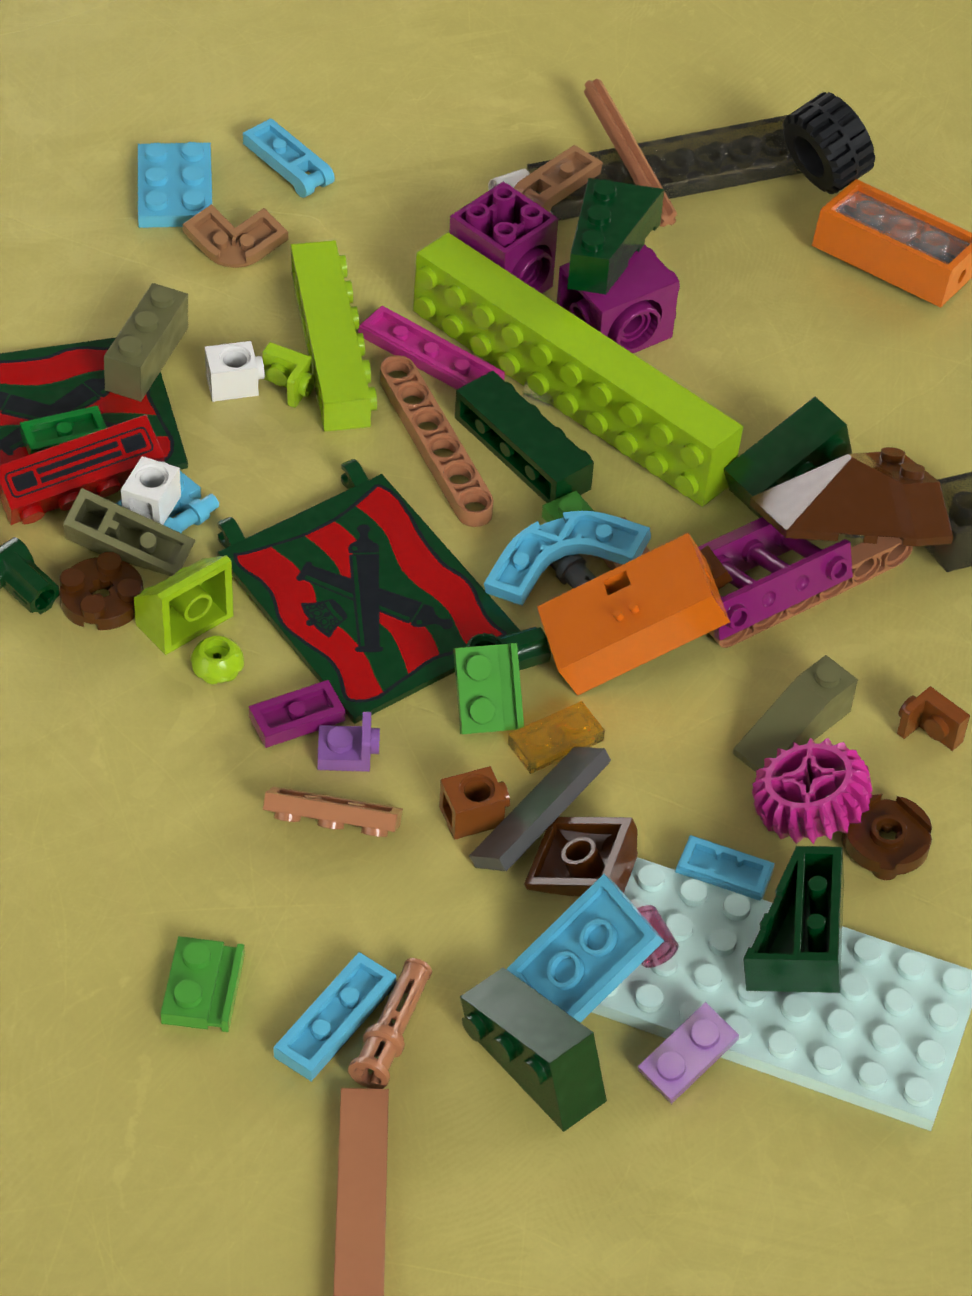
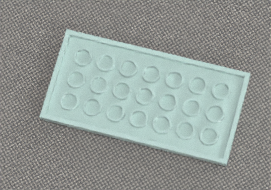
M637 857L624 894L664 939V942L612 991L592 1013L667 1039L706 1002L739 1034V1040L720 1058L929 1131L932 1130L972 1009L971 969L842 926L840 993L746 991L743 958L748 947H752L760 930L759 924L764 913H768L772 902L763 899L759 901L676 873L674 869Z

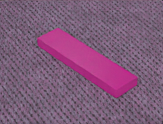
M380 306L359 325L358 333H363L364 339L395 356H405L411 359L418 369L456 390L491 371L497 373L503 380L505 378L504 371L384 306Z

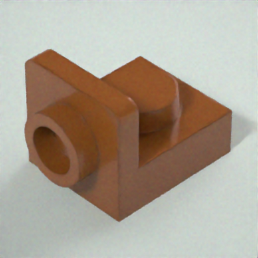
M930 686L918 697L912 695L903 703L898 713L901 719L897 734L905 739L920 727L932 739L941 742L953 751L964 741L970 715Z

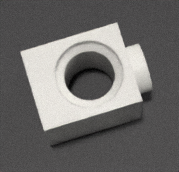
M251 341L205 347L206 377L212 402L259 396L258 380L265 378L262 356H255Z
M142 456L121 488L122 507L164 525L181 497L180 468Z

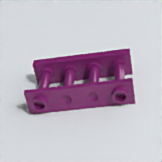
M763 517L698 546L700 550L707 545L710 547L733 580L729 583L738 588V590L722 597L720 595L730 623L714 630V636L719 641L853 577L850 541L844 539L825 549H821L807 539L785 538ZM793 550L803 556L804 559L789 565L779 559L778 556ZM760 565L772 574L756 581L744 572Z

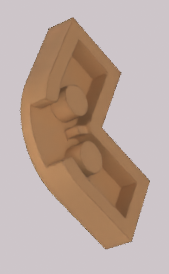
M212 204L182 224L183 233L210 260L231 268L252 265L289 240L288 231L265 208L258 211L236 228Z

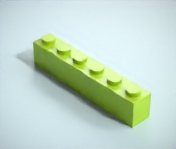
M336 240L291 244V275L308 356L312 357V374L315 375L314 386L323 430L327 432L371 427V411L377 410V394L375 387H368V383H371V368L368 359L362 360V356H365L363 333H356V330L359 329L357 306L350 307V303H353V288L351 280H344L348 276L346 256L339 255Z

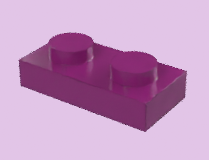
M329 680L250 705L249 718L265 748L318 731L319 725L333 726L344 722L345 709Z

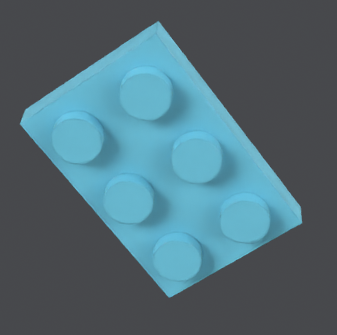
M211 143L138 144L139 228L183 227V223L212 204Z
M603 874L507 970L581 1023L664 942V939L618 886Z

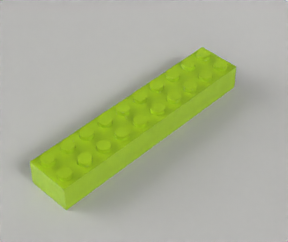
M449 232L416 253L413 311L421 318L432 323L449 337L454 338L473 351L477 356L482 357L496 368L504 371L505 375L519 382L533 394L547 401L564 415L578 422L592 434L606 441L623 455L628 456L651 474L659 477L701 507L728 488L724 468L738 458L744 426Z

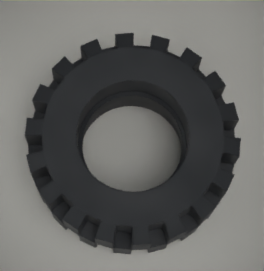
M822 92L785 117L783 121V134L794 162L804 176L823 192L828 194L838 193L855 179L860 178L873 169L875 154L869 133L855 111L840 97H836L830 92Z

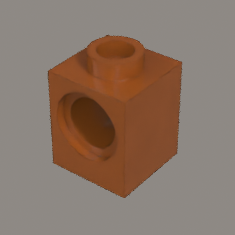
M491 766L440 780L439 807L454 840L495 829L505 819V808L510 806L509 792L503 781H497Z

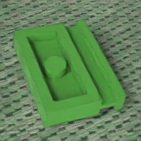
M517 643L454 648L460 734L524 729Z
M178 936L161 1009V1024L207 1030L208 1026L221 1027L223 1032H229L245 957V945L237 944V947L224 946V942Z

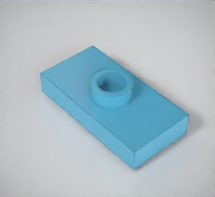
M690 835L675 872L761 901L773 874L775 863Z

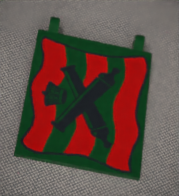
M116 338L0 353V465L29 455L20 434V422L92 406H98L107 428L147 415L164 453V462L180 469L188 468V460L161 371L141 402L105 391L104 355Z
M351 459L341 464L342 470L345 471L341 475V482L348 490L246 539L234 518L228 517L219 521L218 528L222 532L218 534V540L225 549L218 551L217 557L227 555L231 559L232 576L319 682L329 680L345 709L346 715L355 724L362 720L363 712H371V715L454 673L453 649L467 647L468 641L473 636L487 633L503 637L519 632L520 629L490 595L485 592L482 586L384 475L380 474L368 480L360 463L356 459Z

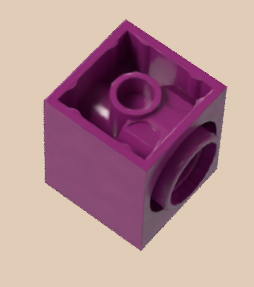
M504 181L450 216V234L541 294L553 287L559 218Z
M645 244L639 252L635 251L629 259L628 267L606 295L567 289L570 262L560 266L557 304L631 353H636L673 337L680 281L677 275L669 270L657 258L655 252Z

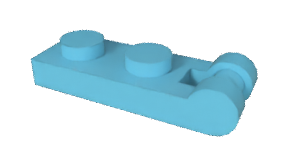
M272 118L243 132V144L290 182L300 197L305 198L313 194L316 187H326L335 181L331 167Z

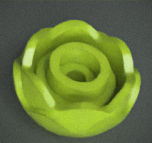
M211 636L200 641L191 654V663L197 677L202 678L209 684H217L234 680L239 671H242L244 667V657L241 648L232 639L224 636Z

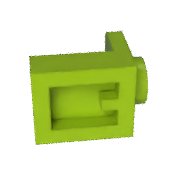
M269 342L262 352L265 372L264 380L286 387L288 406L296 408L304 396L308 397L311 394L315 385V375L312 374V357Z

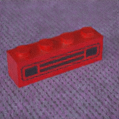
M143 415L1 464L0 501L10 525L18 522L31 524L42 519L45 513L58 508L62 511L70 510L81 488L100 497L115 494L124 485L142 456L159 462H164L165 456L147 415Z

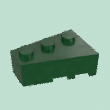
M588 178L570 254L567 289L605 295L628 267L629 259L635 251L639 252L645 244V238L652 230L655 231L659 227L664 189L614 182L606 179Z
M814 396L724 468L729 490L756 516L761 518L762 516L749 505L750 497L844 455L852 454L847 424Z
M501 968L460 996L464 1012L462 1024L468 1035L487 1050L563 1132L607 1102L594 1032L507 969Z

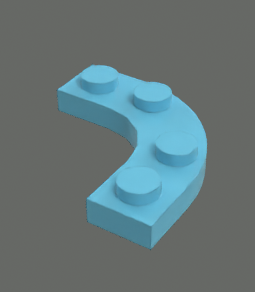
M594 511L564 512L563 518L542 525L537 521L522 530L506 546L484 582L485 592L523 606L540 575L551 563L564 556L586 554L598 556L623 565L642 555L651 539L650 528L613 515Z

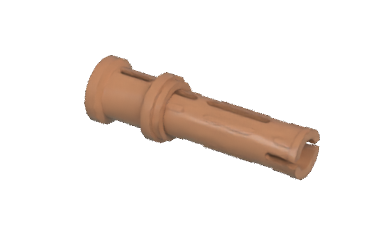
M409 958L405 961L403 970L388 997L378 1022L368 1027L363 1035L364 1046L359 1057L354 1058L349 1064L348 1073L351 1078L363 1087L383 1089L388 1085L390 1080L389 1069L392 1062L404 1050L405 1043L402 1035L416 1009L427 980L430 979L432 974L431 967L423 960ZM404 993H407L408 996L405 1000V1003L401 1011L399 1012L397 1011V1008L400 1004V1001ZM369 1069L373 1070L371 1074L368 1073Z

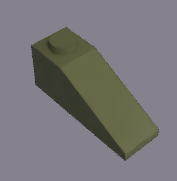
M81 488L63 523L65 539L98 554L104 552L117 553L124 562L169 576H173L178 570L182 569L195 543L193 538Z
M825 655L796 677L734 747L733 754L756 772V770L764 767V758H776L777 748L787 751L792 748L793 741L798 745L807 744L810 738L814 741L851 712L858 679Z

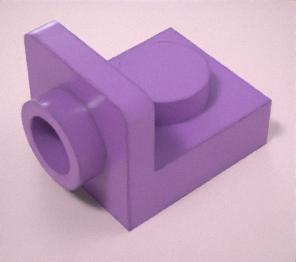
M363 712L362 726L319 725L318 770L370 772V754H379L380 728H371V712Z

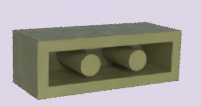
M155 283L151 284L104 355L105 391L140 402L143 400L188 329V293Z

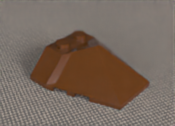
M885 447L881 449V452L847 454L750 497L749 505L785 538L838 541L839 534L863 535V543L877 544L878 536L895 537L902 540V546L914 547L952 544L953 533L940 482L925 471V467L915 463L905 455V451L899 448Z

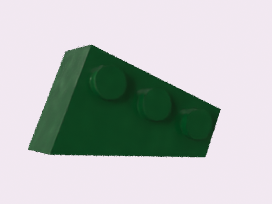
M796 846L775 890V899L768 913H764L759 924V933L752 947H748L743 958L746 991L840 993L844 897L843 847Z

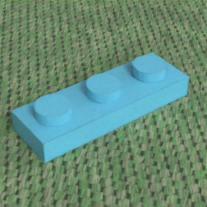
M358 952L273 1047L274 1058L312 1082L393 990L396 984V975Z

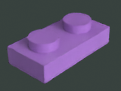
M705 1002L638 1066V1071L672 1104L739 1040V1034Z

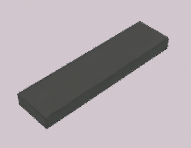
M574 746L469 855L475 868L507 871L609 764L611 759L605 748Z

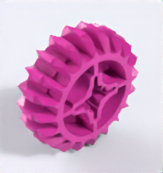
M812 738L804 745H798L793 741L792 748L787 751L777 748L776 758H764V767L756 770V782L752 783L755 810L763 824L767 827V830L775 831L780 839L790 836L795 844L799 843L803 838H808L814 845L818 837L826 836L832 840L833 833L836 831L848 833L849 823H861L862 813L869 811L870 798H872L871 792L873 791L868 766L865 765L864 760H861L857 751L849 750L844 742L833 745L829 738H826L820 744L815 743Z

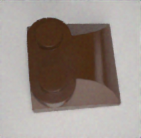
M558 817L545 831L524 883L526 889L580 897L605 874L624 893L638 856V829L633 818Z

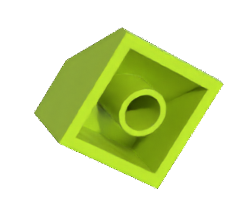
M227 555L201 559L189 567L178 570L173 576L155 586L144 589L139 595L134 597L136 626L167 655L233 617L231 559Z

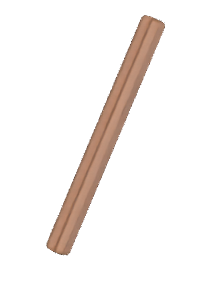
M597 78L593 81L588 80L585 83L586 89L584 94L636 185L663 189L603 82ZM665 191L661 223L659 225L661 227H665L668 224L672 226L676 222L675 217L677 215Z

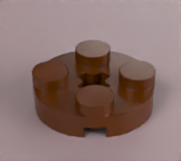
M104 552L98 557L83 560L61 573L59 592L61 608L65 616L74 624L84 627L85 622L97 624L98 630H111L121 627L135 618L134 597L144 590L143 580L139 572L131 564L122 561L117 553ZM97 590H109V595L105 597L100 593L92 595Z
M883 794L872 795L869 811L862 813L861 823H849L848 833L843 832L841 841L850 857L857 864L872 871L873 875L878 879L892 880L897 875L914 871L925 862L932 842V825L925 811L913 801L897 796L896 801L882 799ZM878 830H882L885 833L894 831L896 833L895 839L888 840L882 838Z

